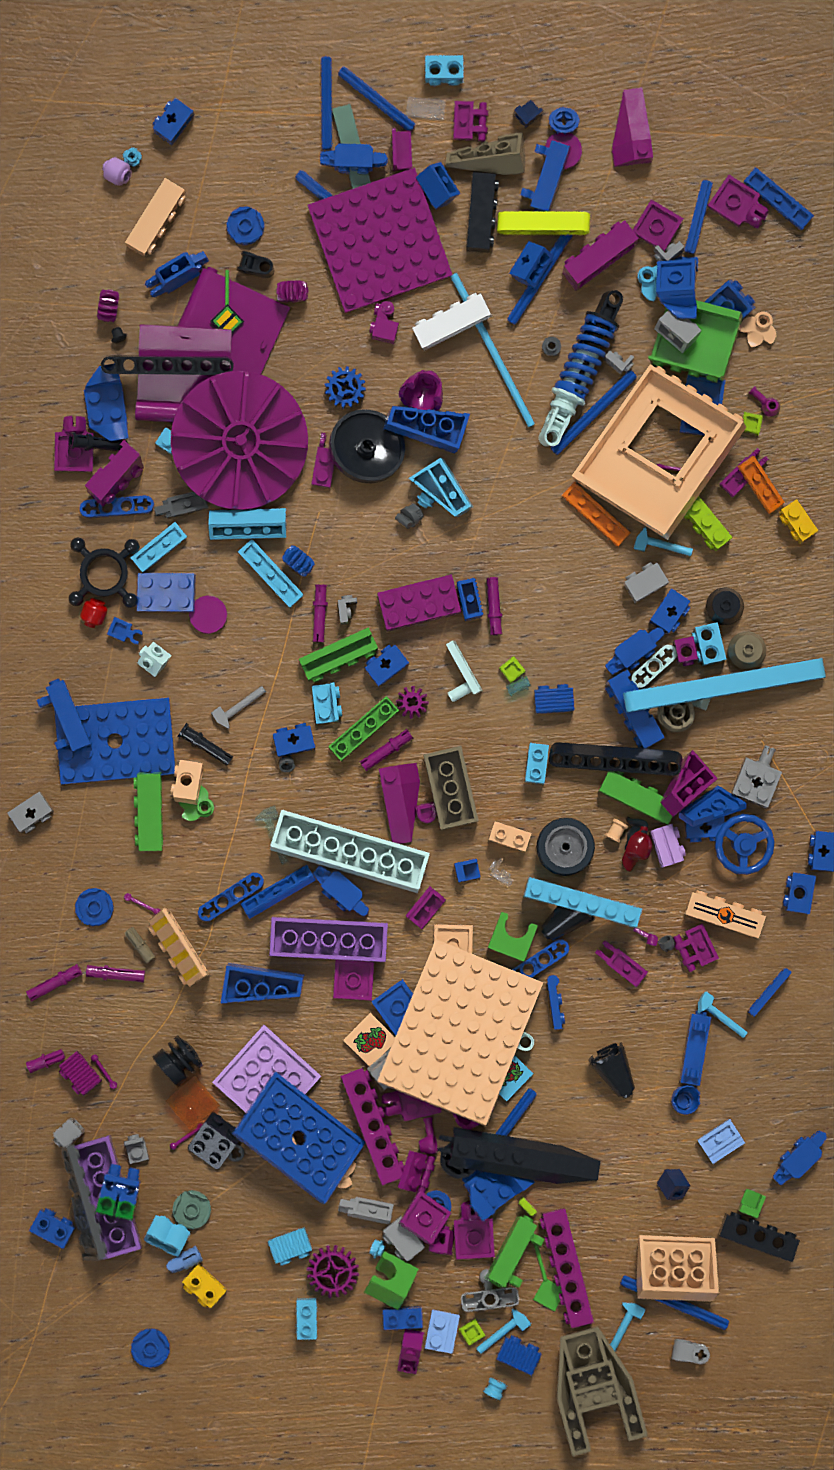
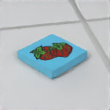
M515 1055L499 1092L506 1101L533 1075Z

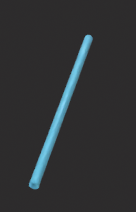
M455 273L450 277L463 302H465L469 295L458 274ZM483 322L477 324L476 327L528 428L535 425Z

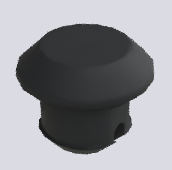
M116 327L111 331L113 335L111 341L114 343L122 342L127 337V334L123 333L120 327Z

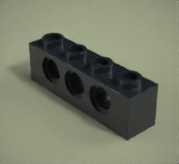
M732 1211L730 1215L725 1213L718 1232L719 1237L793 1263L800 1240L796 1238V1234L785 1231V1234L777 1232V1227L768 1224L767 1227L760 1226V1221L749 1218L748 1221L741 1219L742 1215ZM740 1224L746 1226V1231L742 1235L736 1232V1228ZM757 1231L764 1232L763 1240H755L754 1235ZM780 1237L783 1243L780 1247L776 1248L773 1246V1240Z

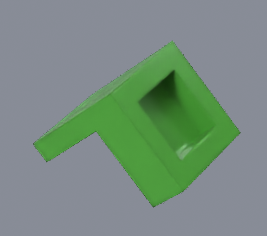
M746 1189L738 1210L758 1218L766 1196Z

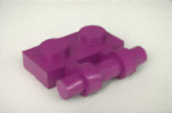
M455 101L453 140L472 141L473 133H477L478 141H486V134H488L486 117H488L489 113L487 103L480 102L479 109H474V101ZM473 116L479 117V126H473Z
M703 923L685 931L688 939L684 941L680 934L673 937L676 944L675 948L679 950L683 958L682 963L689 972L696 969L693 962L697 960L702 967L719 959ZM690 944L695 953L691 957L686 949V946Z
M409 1150L398 1188L411 1192H416L417 1190V1192L422 1191L425 1193L426 1188H429V1178L431 1171H434L436 1157L428 1155L427 1158L425 1154Z

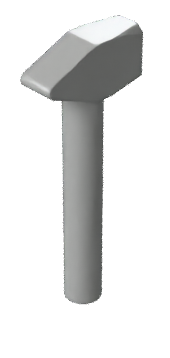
M261 686L228 711L224 712L221 707H218L211 714L219 724L229 729L228 719L266 693V691Z

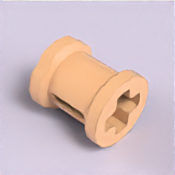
M614 818L613 824L609 832L605 833V836L620 843V837L629 826Z

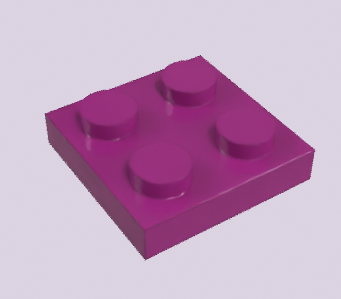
M651 199L633 231L642 240L654 247L658 245L665 251L684 218Z
M336 959L333 998L372 1000L374 962Z
M418 1191L398 1224L430 1246L433 1244L451 1212L422 1191Z

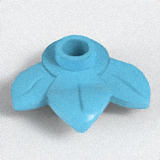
M657 265L653 268L646 266L639 270L638 281L642 284L641 291L648 300L655 301L657 296ZM646 273L650 275V279L648 280L644 279L643 275Z

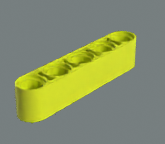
M499 212L497 233L503 235H587L590 233V213Z

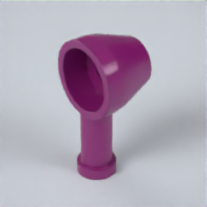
M755 386L750 390L749 394L761 403V410L764 415L773 417L779 413L780 403L777 399L772 397L766 398ZM769 403H774L775 408H769Z
M433 1117L423 1119L427 1136L419 1140V1147L422 1153H438L437 1140L432 1124Z

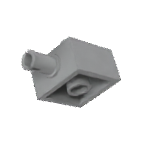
M764 745L759 761L745 758L731 794L760 807L768 808L782 774L781 771L770 766L776 749ZM759 779L758 782L761 785L754 788L752 780Z

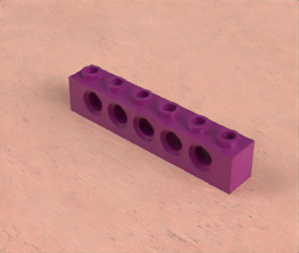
M362 1067L341 1075L381 1184L385 1185L400 1179L404 1164L397 1159L396 1154H399L396 1143H391L389 1138L392 1135L389 1125H384L382 1118L385 1117L382 1106L378 1107L375 1100L378 1099L375 1088L371 1089L368 1083L372 1081L368 1070L364 1071ZM357 1084L365 1085L366 1092L359 1095L355 1092ZM364 1102H370L373 1105L371 1112L366 1113L362 1110ZM372 1120H377L380 1124V1128L376 1131H372L369 1128V1122ZM379 1138H383L387 1142L386 1147L383 1149L376 1147L375 1142ZM391 1157L394 1160L393 1165L385 1167L382 1163L383 1158Z
M560 1208L542 1213L543 1218L539 1219L542 1230L546 1229L548 1237H544L547 1249L551 1248L552 1256H549L552 1268L556 1267L557 1275H554L556 1286L561 1287L562 1293L559 1294L561 1306L565 1305L567 1312L563 1313L565 1322L570 1324L571 1328L594 1323L565 1208ZM554 1225L561 1226L562 1232L559 1235L551 1233V1228ZM559 1244H564L567 1247L564 1254L556 1252V1247ZM569 1263L571 1271L563 1273L561 1271L562 1264ZM574 1282L576 1289L573 1292L566 1291L565 1286L567 1283ZM573 1301L581 1303V1308L578 1311L570 1309Z

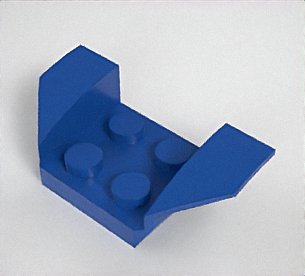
M678 257L671 261H657V297L679 319H697L695 286L696 272H698V257Z
M115 363L105 365V367L109 370L114 369ZM99 366L84 389L89 428L109 441L128 439V422L119 374H107Z
M481 1171L466 1182L464 1187L470 1194L471 1207L481 1220L484 1221L494 1214L495 1210L515 1195L526 1190L535 1181Z

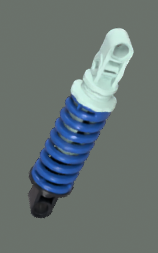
M617 290L605 292L595 312L587 311L585 314V324L580 328L582 334L577 335L576 341L578 343L572 345L573 352L568 354L570 362H566L563 365L565 371L559 374L561 380L557 381L552 388V392L556 396L554 401H551L550 405L552 408L539 434V441L543 446H556L559 444L570 422L571 415L574 416L576 413V406L585 405V396L589 393V389L585 386L586 384H593L594 381L589 377L590 375L596 376L598 374L594 366H601L602 362L598 360V357H605L606 355L599 348L600 346L604 348L610 347V343L603 339L604 337L613 339V333L620 327L614 320L623 303V295ZM610 295H613L615 298L614 304H611L609 301ZM549 432L553 435V440L551 443L547 440V434Z

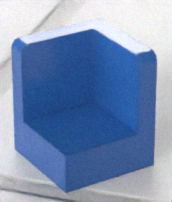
M477 858L454 863L458 883L480 878Z

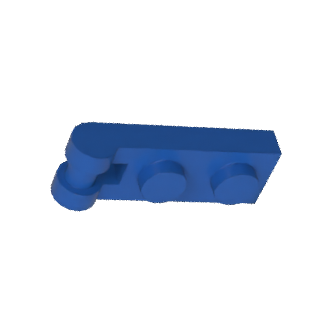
M550 975L547 978V987L553 1027L556 1030L562 1029V1024H565L564 1013H560L559 1005H562L561 993L557 994L556 989L559 979L555 975Z

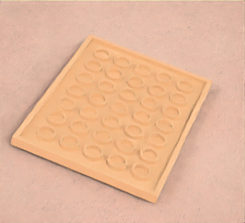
M435 940L377 1082L486 1126L543 982Z

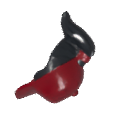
M627 816L626 821L632 828L627 833V843L622 857V865L627 871L631 872L638 861L649 858L652 851V841L647 835L648 823L645 820L631 819Z

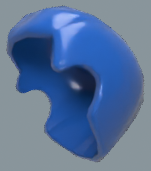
M690 1085L676 1088L671 1097L673 1109L679 1114L684 1115L695 1112L700 1105V1092Z

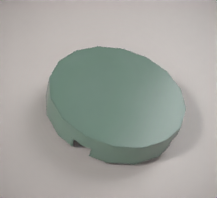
M190 1190L183 1192L177 1197L172 1211L178 1224L185 1226L187 1229H196L208 1221L211 1214V1205L206 1195L199 1191Z

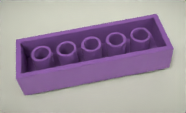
M272 917L270 956L386 962L388 923Z
M111 1135L74 1145V1148H77L79 1152V1165L84 1169V1182L90 1189L91 1196L89 1199L91 1204L94 1205L95 1210L105 1174L108 1173L111 1164L119 1165ZM119 1197L117 1198L116 1209H117ZM116 1209L113 1216L98 1212L95 1215L96 1223H99L102 1234H100L101 1240L107 1247V1258L105 1259L143 1247L135 1218L129 1220L115 1217Z

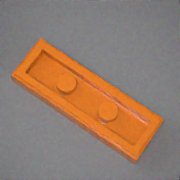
M751 456L738 466V469L768 514L785 503L755 456Z

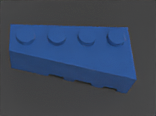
M392 406L388 412L383 429L455 454L459 450L470 413L461 414L450 411L441 412L430 409L420 410L417 408Z
M627 669L608 680L605 690L610 698L613 697L616 704L614 706L619 715L623 713L626 719L624 724L628 731L632 730L636 736L633 739L637 747L646 749L665 737L653 715L649 714V709L626 713L623 693L639 690L636 683L630 681L629 676L631 674Z
M228 963L221 1004L300 997L304 975Z

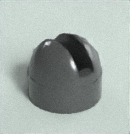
M283 756L280 758L279 768L282 772H290L295 768L292 757Z
M666 935L658 941L660 948L665 952L672 951L675 947L671 935Z

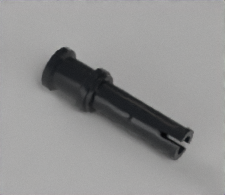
M71 432L68 446L70 449L84 448L85 451L91 449L119 451L123 447L120 445L123 440L109 441L106 438L93 437L91 434L79 435Z
M186 723L177 737H182L190 742L192 747L196 748L197 746L227 766L233 756L203 737L202 732L198 733Z

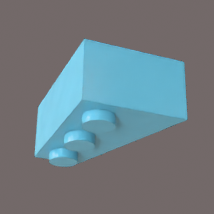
M439 458L409 478L455 517H459L473 508V505L443 458Z

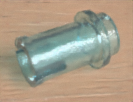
M521 676V679L506 685L510 696L525 689L529 690L528 688L531 687L527 676Z

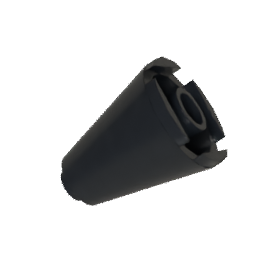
M557 906L542 924L543 930L541 932L546 939L556 940L593 922L595 916Z
M620 1042L619 1046L617 1043L610 1044L597 1051L598 1056L594 1058L592 1055L589 1058L590 1065L618 1097L627 1098L633 1094L635 1085L622 1042Z

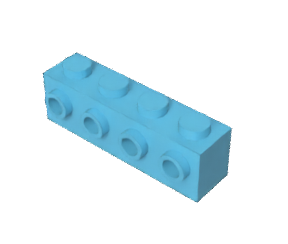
M286 508L209 510L210 540L286 538Z

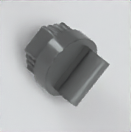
M413 503L401 509L400 513L396 515L395 520L409 529L416 526L424 515L420 508Z

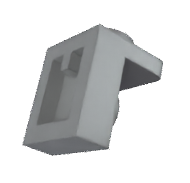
M680 241L677 244L672 243L665 249L666 253L657 245L654 248V256L658 261H671L683 252L684 245Z
M609 351L603 359L620 374L624 370L628 372L634 365L632 362L634 356L632 354L623 362V358L617 352L612 353Z
M353 595L341 596V600H338L340 625L348 624V619H351L350 607L346 608V605L357 603V598H353Z
M139 1134L128 1136V1140L124 1141V1145L127 1149L130 1164L148 1160L149 1155L144 1136L139 1137Z

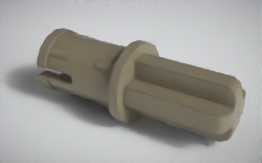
M131 927L125 932V936L134 946V951L137 950L145 963L156 957L147 946V941L141 938L135 928Z

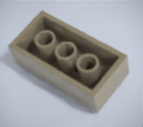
M458 746L424 754L440 829L445 830L478 822L462 747Z

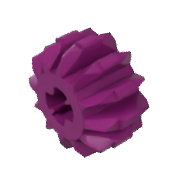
M300 280L279 282L276 288L277 299L281 302H302L307 300V283Z
M107 289L100 292L98 320H103L104 322H114L116 320L119 293L117 291Z
M415 686L411 687V692L409 693L408 688L405 687L406 695L401 692L398 693L399 697L403 698V700H396L397 704H403L398 707V710L405 709L402 714L404 717L410 712V719H413V713L415 712L419 718L421 717L419 709L424 713L426 712V709L421 705L429 704L428 701H422L427 697V694L420 696L421 688L415 693ZM416 698V703L418 704L409 707L407 700Z

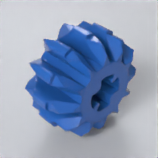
M291 545L282 556L283 561L291 569L304 577L311 572L315 565L314 561L306 553L294 545Z

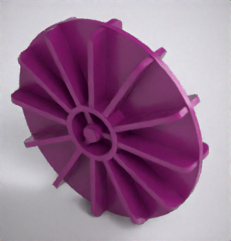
M231 371L217 374L202 381L187 394L174 416L170 444L177 471L186 485L199 497L223 508L252 509L274 501L284 494L296 481L307 456L308 431L305 418L298 403L279 383L254 372Z

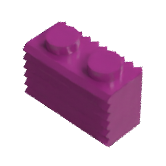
M76 1051L59 1065L61 1068L59 1073L65 1080L68 1078L73 1083L71 1087L78 1095L80 1093L83 1096L86 1095L102 1081L79 1051Z

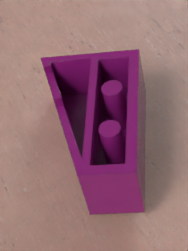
M692 750L682 759L681 772L673 776L660 803L674 817L718 778Z

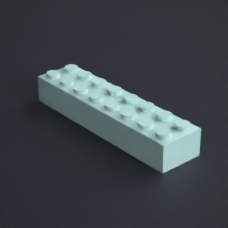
M281 810L270 846L271 851L415 893L419 891L430 854Z

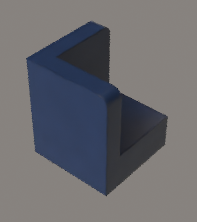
M529 100L522 107L519 105L514 109L513 115L526 129L543 115L544 110L538 108L532 100Z
M665 1169L657 1182L667 1200L683 1199L690 1188L689 1182L680 1169Z

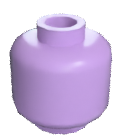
M116 157L111 158L109 161L107 160L102 167L104 178L115 185L125 184L131 178L132 171L130 170V165Z

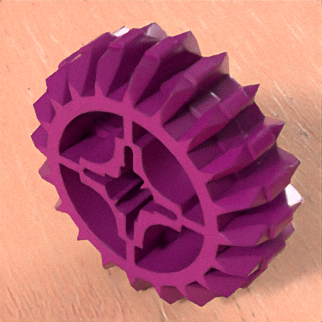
M327 1245V1252L325 1253L320 1248V1256L317 1253L313 1254L316 1261L313 1259L309 1260V1263L314 1266L307 1267L308 1271H313L312 1274L307 1275V1278H314L310 1285H318L314 1291L317 1292L320 1288L323 1289L321 1292L322 1296L328 1291L329 1298L332 1297V1292H335L337 1298L340 1297L339 1291L346 1295V1287L349 1290L353 1289L349 1283H357V1280L352 1277L359 1276V1272L353 1271V1269L359 1268L358 1264L352 1265L356 1258H348L351 1255L350 1251L346 1255L343 1254L345 1247H342L340 1252H338L337 1245H334V1251H330V1246ZM333 1256L342 1258L347 1263V1266L336 1265ZM327 1257L328 1267L317 1272L319 1262ZM330 1262H332V1266H334V1269L339 1270V1272L336 1273L335 1281L332 1274L327 1273V1270H330L329 1267H331ZM349 1271L347 1280L339 1286L338 1276ZM318 1277L330 1278L333 1287L324 1285Z

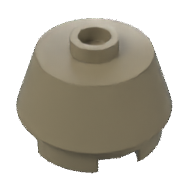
M744 631L736 634L731 639L728 646V654L730 660L737 667L753 669L763 662L766 656V645L758 634Z
M691 702L658 707L657 716L664 728L672 732H681L692 725L695 717L694 706Z

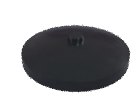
M356 410L344 415L334 426L329 439L330 455L336 467L348 478L360 483H378L390 478L400 467L405 455L403 435L383 429L387 418L386 415L374 410Z

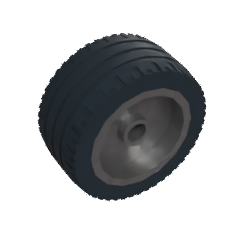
M559 818L551 821L542 829L537 839L536 849L540 862L547 870L557 875L570 876L581 872L589 865L594 855L595 843L592 833L582 822L573 818ZM564 843L569 844L570 847L568 850H564L562 848V845Z

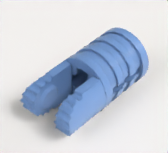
M194 1246L180 1253L179 1257L168 1262L167 1269L172 1273H177L203 1262L198 1248Z

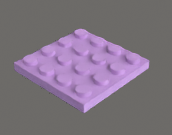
M263 1025L212 1083L244 1112H247L274 1072H277L304 1094L311 1089L321 1075L268 1027Z

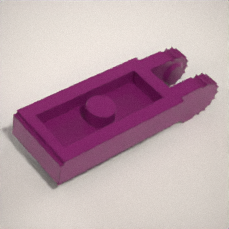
M322 432L320 444L317 448L312 485L330 488L334 462L329 448H324L326 433Z
M757 448L748 458L746 457L740 464L749 459L751 456L756 457L759 454L760 450ZM763 457L759 461L761 467L769 460L767 457ZM737 466L719 485L733 498L747 484V481Z
M604 940L602 943L604 947L610 949L614 954L610 959L600 950H596L595 954L606 961V964L637 987L648 972L620 949H616Z

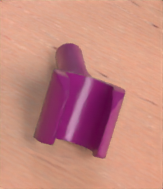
M637 927L633 929L634 932L647 938L646 944L657 945L658 937L656 935L644 932Z

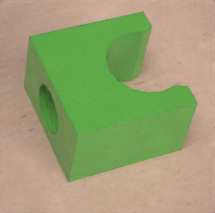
M501 912L488 948L524 962L538 925L530 923L524 936L512 938L505 930L508 914Z
M384 1251L375 1268L386 1274L389 1280L372 1276L364 1293L399 1310L419 1268Z

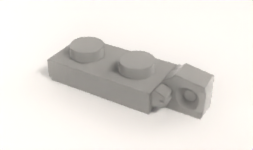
M360 1197L350 1199V1201L340 1199L338 1211L348 1213V1216L390 1225L393 1204Z

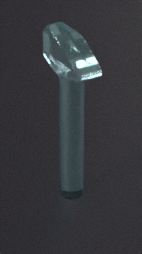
M275 805L264 809L255 818V820L265 822L271 839H273L276 829L272 819L279 816ZM277 852L281 864L289 862L285 854Z

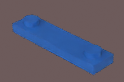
M756 167L743 181L745 185L761 194L760 197L799 230L802 231L814 215Z
M305 865L245 900L241 905L248 918L251 919L314 882L316 879L308 865Z

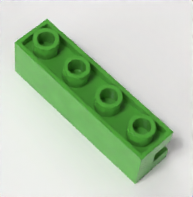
M368 627L300 658L299 661L308 681L313 680V682H317L323 679V675L328 672L332 675L341 671L340 667L346 664L350 667L358 663V659L365 656L367 659L376 655L375 651L378 650V647Z
M386 696L328 746L329 749L342 762L399 713L398 708Z
M607 772L598 792L665 825L669 824L672 816L660 803L663 796L657 794L659 790L651 786L645 788L640 785L641 781L632 777L630 780L623 777V772Z
M138 772L137 777H134V789H137V796H134V808H138V815L135 816L134 820L135 827H138V835H135V846H139V851H162V772Z

